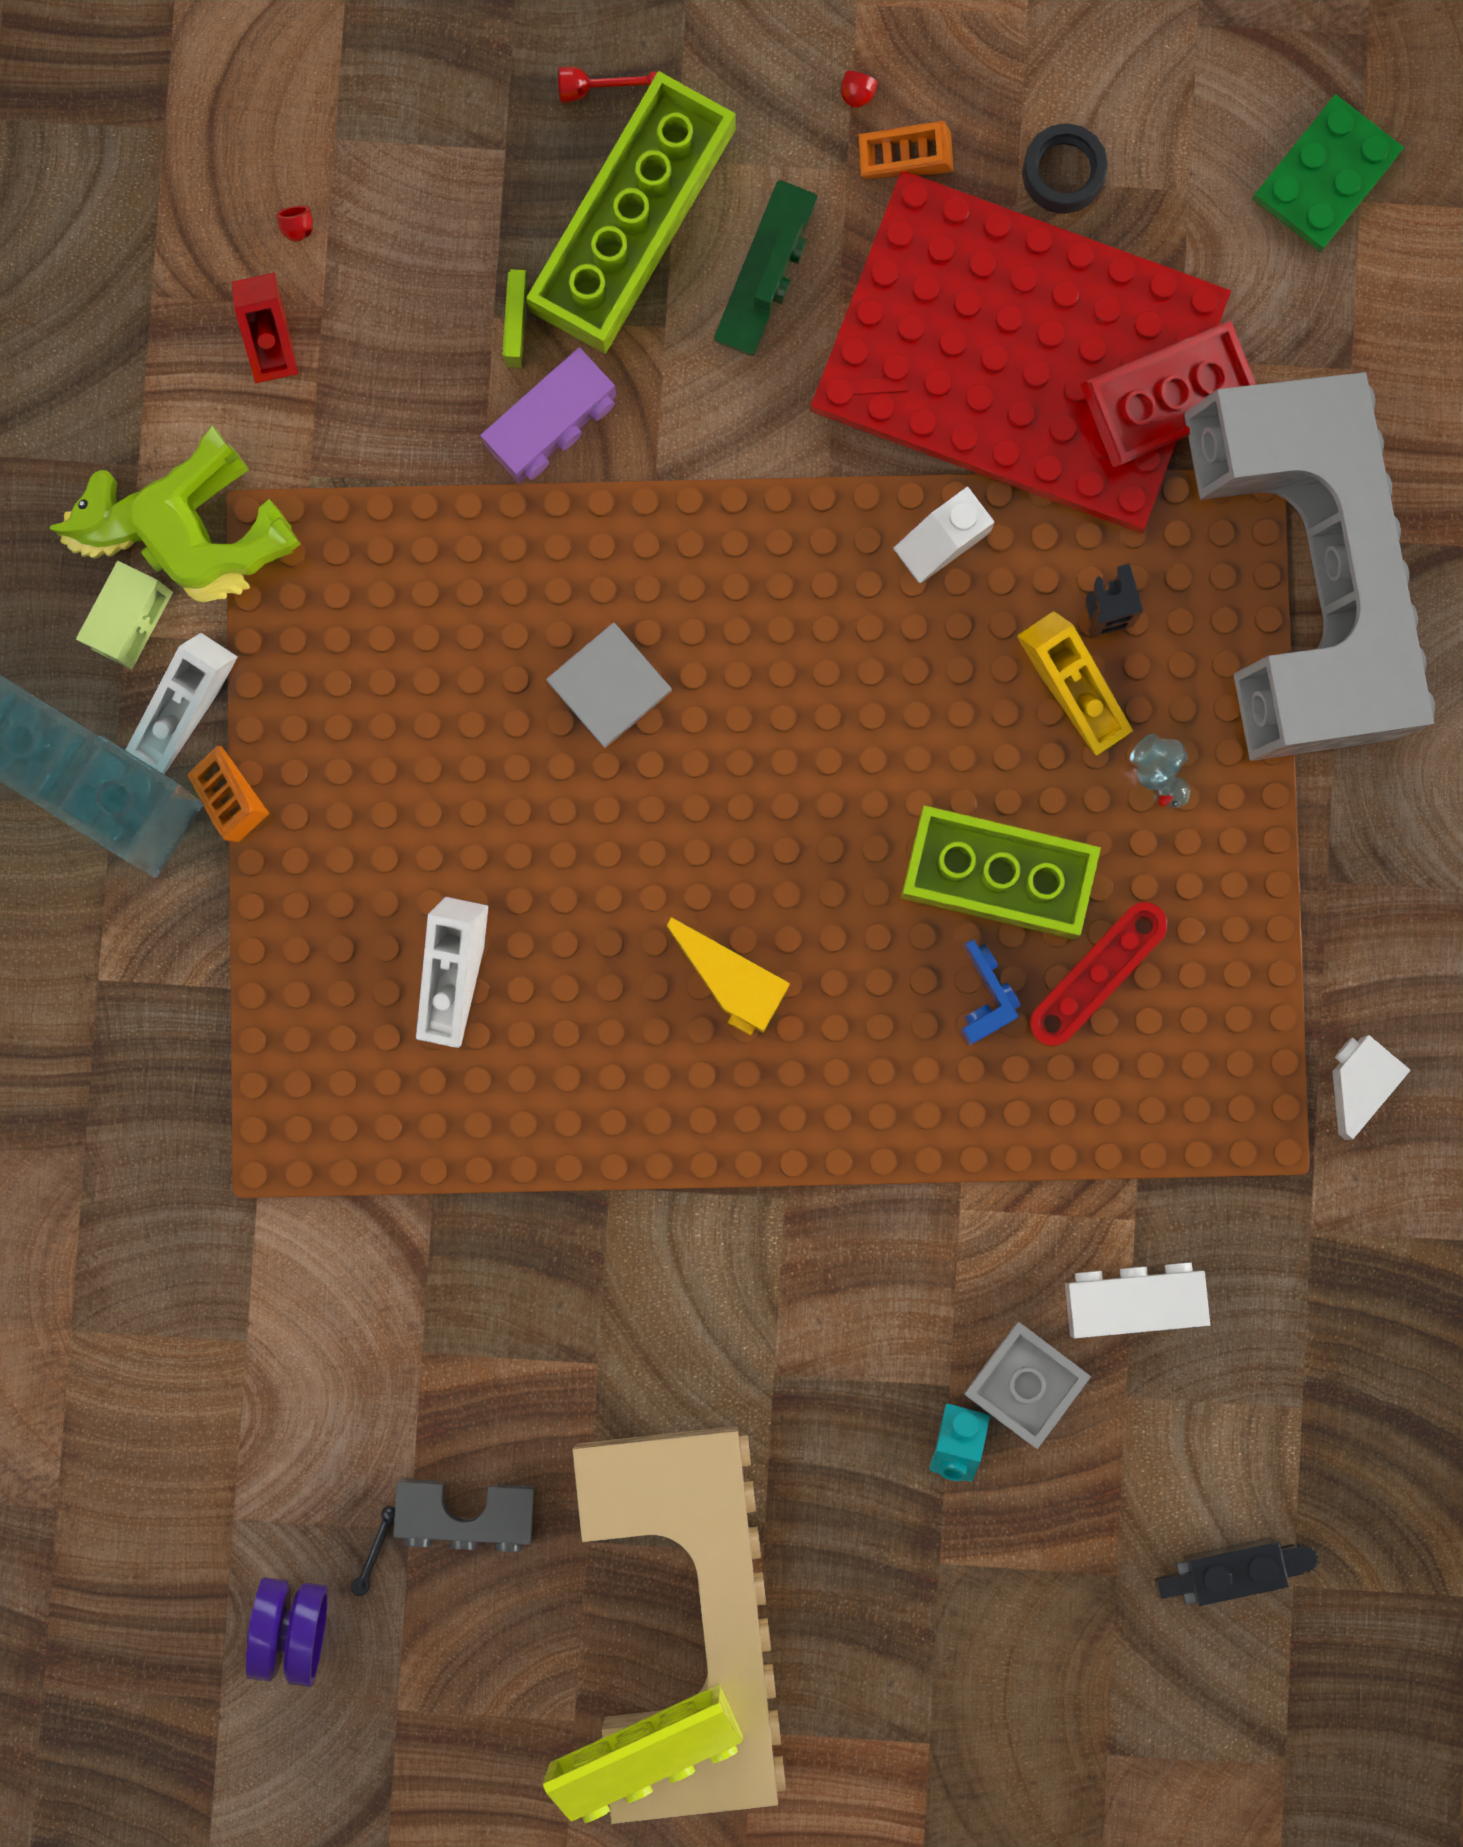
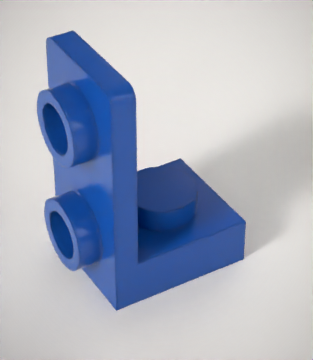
M974 939L966 942L963 948L998 1008L992 1011L990 1006L986 1004L965 1016L969 1025L962 1028L960 1032L968 1046L1017 1019L1019 1016L1015 1009L1020 1006L1019 1000L1010 985L1005 983L1001 986L992 970L997 968L998 965L986 944L978 947Z

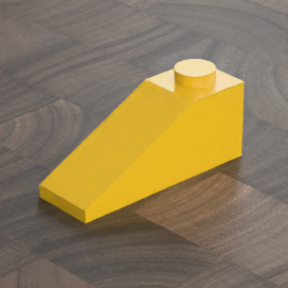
M1053 611L1017 635L1037 672L1096 756L1133 732L1071 622Z
M671 917L667 924L668 930L723 1011L731 1015L727 1023L750 1036L754 1029L764 1033L790 983Z

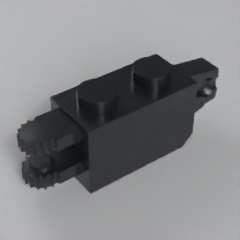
M1268 1537L1184 1556V1561L1176 1563L1178 1573L1156 1577L1155 1583L1158 1597L1161 1599L1183 1595L1184 1604L1196 1603L1198 1606L1288 1588L1287 1578L1302 1575L1304 1572L1309 1573L1311 1570L1314 1571V1568L1318 1567L1319 1556L1316 1554L1317 1551L1313 1550V1547L1309 1548V1545H1304L1302 1542L1301 1544L1296 1542V1545L1291 1543L1280 1546L1277 1540Z

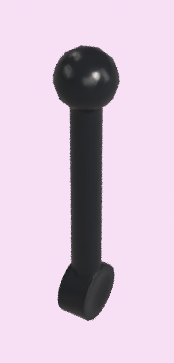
M386 1506L381 1511L382 1523L361 1575L353 1580L351 1584V1590L357 1596L365 1595L370 1589L369 1576L391 1523H394V1506Z

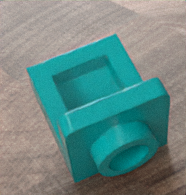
M946 1403L929 1470L939 1473L947 1480L973 1481L981 1462L990 1415Z

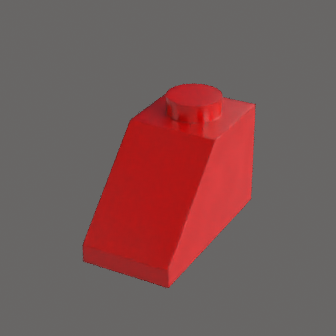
M275 272L232 281L234 310L255 384L297 375L298 368Z

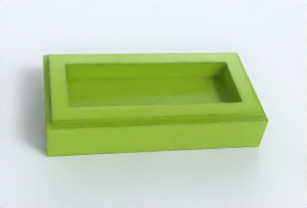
M510 269V272H508L502 355L507 367L513 368L523 367L527 309L526 297L528 295L526 270Z

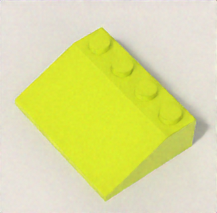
M720 1684L550 1762L543 1781V1787L547 1795L571 1822L582 1817L584 1823H588L610 1812L608 1805L625 1797L627 1803H631L653 1792L651 1785L668 1777L670 1783H675L692 1775L695 1772L693 1765L705 1759L711 1758L714 1764L735 1755L738 1752L736 1745L743 1742V1734Z

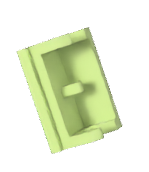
M117 561L76 640L91 647L95 652L132 670L173 592L159 580Z

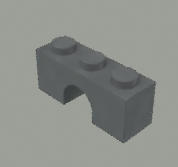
M400 1479L397 1481L393 1537L404 1538L405 1546L431 1547L432 1539L450 1540L449 1548L472 1550L477 1549V1542L495 1543L496 1551L522 1552V1544L530 1545L533 1541L536 1486L491 1483L488 1486L487 1505L484 1512L475 1518L465 1519L456 1516L448 1508L445 1500L446 1481Z

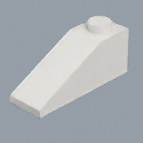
M202 633L180 645L124 754L157 776L162 777L218 695L237 656Z
M445 897L428 914L416 1039L455 1048L461 1046L484 950L488 915L487 905Z

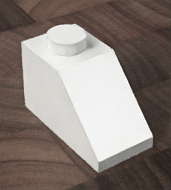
M966 487L926 517L893 550L917 582L921 584L990 534L995 522L969 487Z
M1370 1035L1361 1037L1358 1041L1353 1037L1350 1038L1335 1056L1340 1062L1332 1071L1338 1135L1344 1140L1355 1138L1411 1071Z

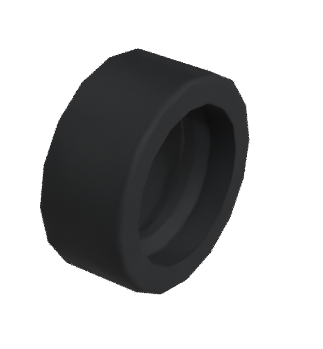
M1069 123L1050 126L1037 134L1027 148L1022 169L1024 187L1032 200L1047 211L1061 214L1080 211L1095 200L1103 187L1108 167L1106 151L1097 136L1083 126ZM1061 144L1075 146L1084 152L1089 159L1091 168L1089 179L1076 192L1061 193L1053 191L1040 178V159L1051 147Z

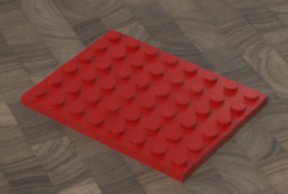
M900 172L820 382L830 381L826 388V397H820L818 385L810 406V412L1142 534L1177 441L1113 467L1080 384L1218 326L1232 290L915 174ZM908 376L909 391L907 394L889 395V393L852 395L853 388L847 380L887 377L892 381H900Z

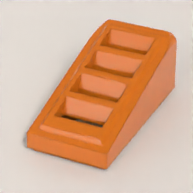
M944 121L858 134L861 177L863 179L899 177L900 172H909L919 176L954 171L952 136L950 129ZM936 141L937 155L930 156L929 142ZM918 142L919 158L912 159L911 143ZM900 143L901 161L894 162L893 144ZM882 144L884 164L876 165L875 145Z
M217 745L187 774L213 825L224 840L240 842L270 814L222 746ZM218 764L220 769L206 781L203 776ZM225 777L227 782L215 793L212 788ZM232 791L234 795L223 805L221 800ZM239 804L241 808L231 816L229 812Z

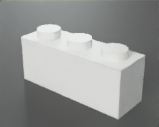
M1192 1262L1165 1265V1274L1148 1275L1147 1267L1120 1269L1121 1278L1103 1279L1102 1271L1075 1273L1076 1282L1065 1283L1070 1337L1072 1338L1210 1326L1205 1271H1193Z

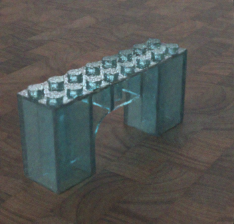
M0 675V782L156 879L202 808V802L179 783L104 736H97Z

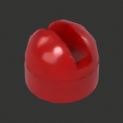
M845 71L841 83L843 100L851 107H862L868 104L875 95L878 81L860 72Z
M292 206L282 209L276 214L282 235L290 241H302L303 238L310 236L313 231V217L309 206Z

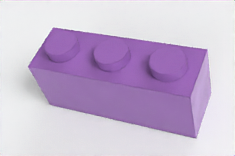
M579 347L480 435L483 445L518 483L525 477L532 480L549 465L550 462L547 458L559 447L563 451L568 449L582 435L580 428L591 418L598 421L610 412L615 405L613 399L617 396L615 385Z

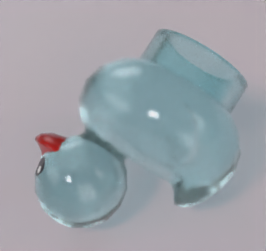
M1150 734L1143 738L1135 746L1130 756L1131 761L1137 766L1139 782L1149 790H1159L1158 806L1163 807L1167 805L1172 808H1178L1185 805L1191 794L1190 787L1185 780L1175 777L1183 764L1188 760L1187 752L1182 743L1175 739L1162 740L1156 734Z

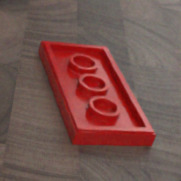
M1228 321L1083 382L1080 386L1112 466L1116 467L1190 435V428L1186 426L1184 413L1217 389L1256 385L1232 321Z

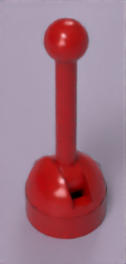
M572 66L558 67L560 103L582 100L590 88L650 86L658 71H653L648 76L589 79L580 68Z

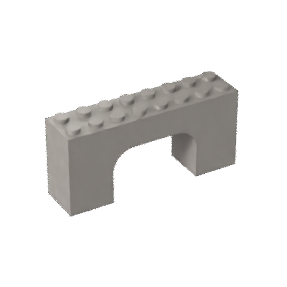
M1366 372L1217 389L1184 413L1186 426L1190 428L1188 438L1200 500L1263 492L1284 498L1298 511L1307 533L1323 616V635L1317 649L1267 656L1233 674L1250 761L1397 740L1435 724L1433 718L1435 702L1432 694L1428 691L1425 677L1426 656L1419 646L1416 630L1418 615L1415 606L1411 604L1408 589L1409 569L1407 563L1402 559L1399 543L1401 527L1398 519L1394 516L1391 502L1392 481L1385 471L1382 456L1384 440L1382 433L1377 429L1374 415L1375 394L1372 387L1368 384Z

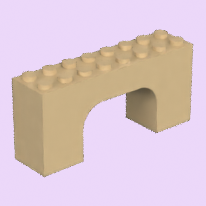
M738 1426L577 1443L572 1450L582 1542L659 1535L672 1539L689 1553L695 1564L698 1576L708 1669L707 1678L699 1693L720 1684L743 1734V1742L736 1745L738 1752L735 1755L714 1764L711 1758L705 1759L693 1765L695 1772L692 1775L675 1783H670L668 1777L651 1785L653 1792L637 1801L627 1803L624 1797L609 1804L611 1824L777 1806V1792H785L786 1783L783 1756L774 1757L772 1745H781L778 1710L769 1711L767 1699L776 1698L773 1664L764 1665L762 1652L771 1651L768 1618L759 1619L757 1608L758 1605H766L763 1572L754 1573L752 1559L761 1558L758 1526L749 1527L747 1513L756 1512L753 1481L744 1482L742 1469L743 1466H751L748 1435L739 1436ZM660 1711L606 1716L602 1726V1738Z

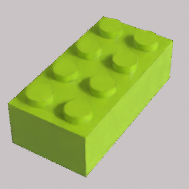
M924 805L918 822L901 899L1076 940L1081 936L1101 847Z

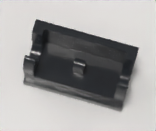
M1130 563L1117 567V576L1115 580L1108 582V590H1104L1102 578L1097 577L1094 583L1095 595L1091 591L1088 593L1086 608L1091 622V626L1088 629L1090 638L1133 627L1144 610Z

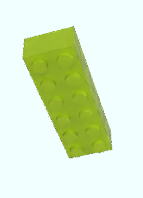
M658 71L526 297L529 312L606 354L736 131V113Z

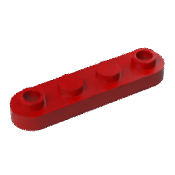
M1140 902L1131 906L1047 995L1030 1016L1029 1028L1036 1041L1045 1046L1052 1047L1059 1046L1068 1041L1164 938L1168 925L1166 915L1160 907L1149 902ZM1138 918H1145L1150 922L1151 929L1149 933L1141 934L1136 930L1135 922ZM1047 1016H1055L1059 1020L1060 1027L1057 1032H1048L1044 1028L1043 1023Z

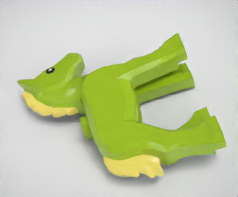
M213 425L202 436L198 448L189 459L173 468L166 477L153 481L139 492L127 496L118 503L116 499L117 481L106 470L96 471L90 477L85 492L75 503L72 511L64 513L65 521L50 526V530L57 532V535L61 537L60 542L67 545V548L72 553L81 552V556H90L93 559H97L103 554L111 557L121 549L126 550L134 543L143 541L147 547L141 553L156 572L163 569L192 599L203 603L217 599H226L227 593L241 595L243 590L250 588L243 575L254 574L264 564L293 553L292 550L300 545V542L291 530V525L270 499L259 507L255 523L242 539L233 544H212L209 534L195 509L225 486L249 471V468L231 445L228 446L222 435Z

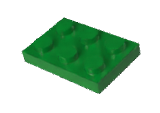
M1335 94L1256 191L1252 200L1321 253L1405 147Z

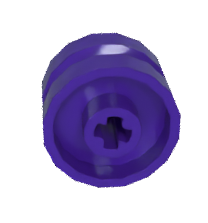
M269 1577L261 1579L251 1612L247 1634V1679L270 1682L277 1675L284 1654V1676L287 1683L305 1687L313 1686L320 1662L327 1619V1585L303 1583L296 1592L292 1609L290 1610L291 1589L287 1580Z

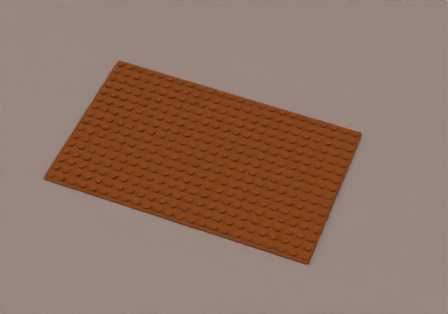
M1195 469L1166 470L1146 527L1141 534L981 474L232 490L226 495V544L236 543L246 535L257 519L259 507L268 499L281 511L291 525L292 532L300 542V545L292 550L293 553L264 564L254 574L243 575L250 588L243 590L241 595L227 593V650L237 656L228 674V756L270 813L240 842L229 841L232 1190L238 1198L1303 1175L1308 1172L1310 1161L1295 755L1250 761L1233 675L1267 656L1291 653L1286 500L1284 498L1262 492L1200 500ZM969 487L995 522L991 533L919 584L893 548L933 511L963 489ZM1130 563L1144 610L1133 627L1090 638L1088 629L1091 626V622L1086 608L1088 593L1091 591L1095 595L1094 583L1097 577L1102 578L1104 590H1108V582L1115 580L1117 576V567ZM1053 611L1074 625L1133 729V732L1097 756L1091 751L1043 681L1017 635ZM615 622L672 688V692L604 749L547 683L546 679ZM232 791L229 792V799L234 795ZM1159 795L1173 796L1169 803L1170 806H1158ZM1177 801L1179 804L1173 806L1172 802ZM237 804L229 814L233 816L241 808L240 805ZM923 806L1101 847L1081 936L1073 940L901 899ZM445 897L488 906L484 950L462 1044L459 1048L416 1039L428 914ZM1140 902H1149L1160 907L1166 915L1168 925L1164 938L1068 1041L1053 1047L1045 1046L1036 1041L1029 1028L1030 1016L1047 995L1131 906ZM671 917L790 983L764 1033L754 1029L750 1036L727 1023L731 1015L723 1011L668 930L667 924ZM1138 918L1135 922V928L1139 933H1149L1151 925L1147 919ZM974 939L978 947L986 944L998 965L997 968L992 970L1001 986L1005 983L1010 985L1019 1000L1020 1006L1015 1009L1019 1016L1017 1019L968 1046L960 1032L962 1028L969 1025L965 1016L986 1004L990 1006L992 1011L998 1008L963 948L966 942ZM1047 1016L1044 1019V1028L1048 1032L1054 1033L1058 1031L1060 1022L1055 1016Z

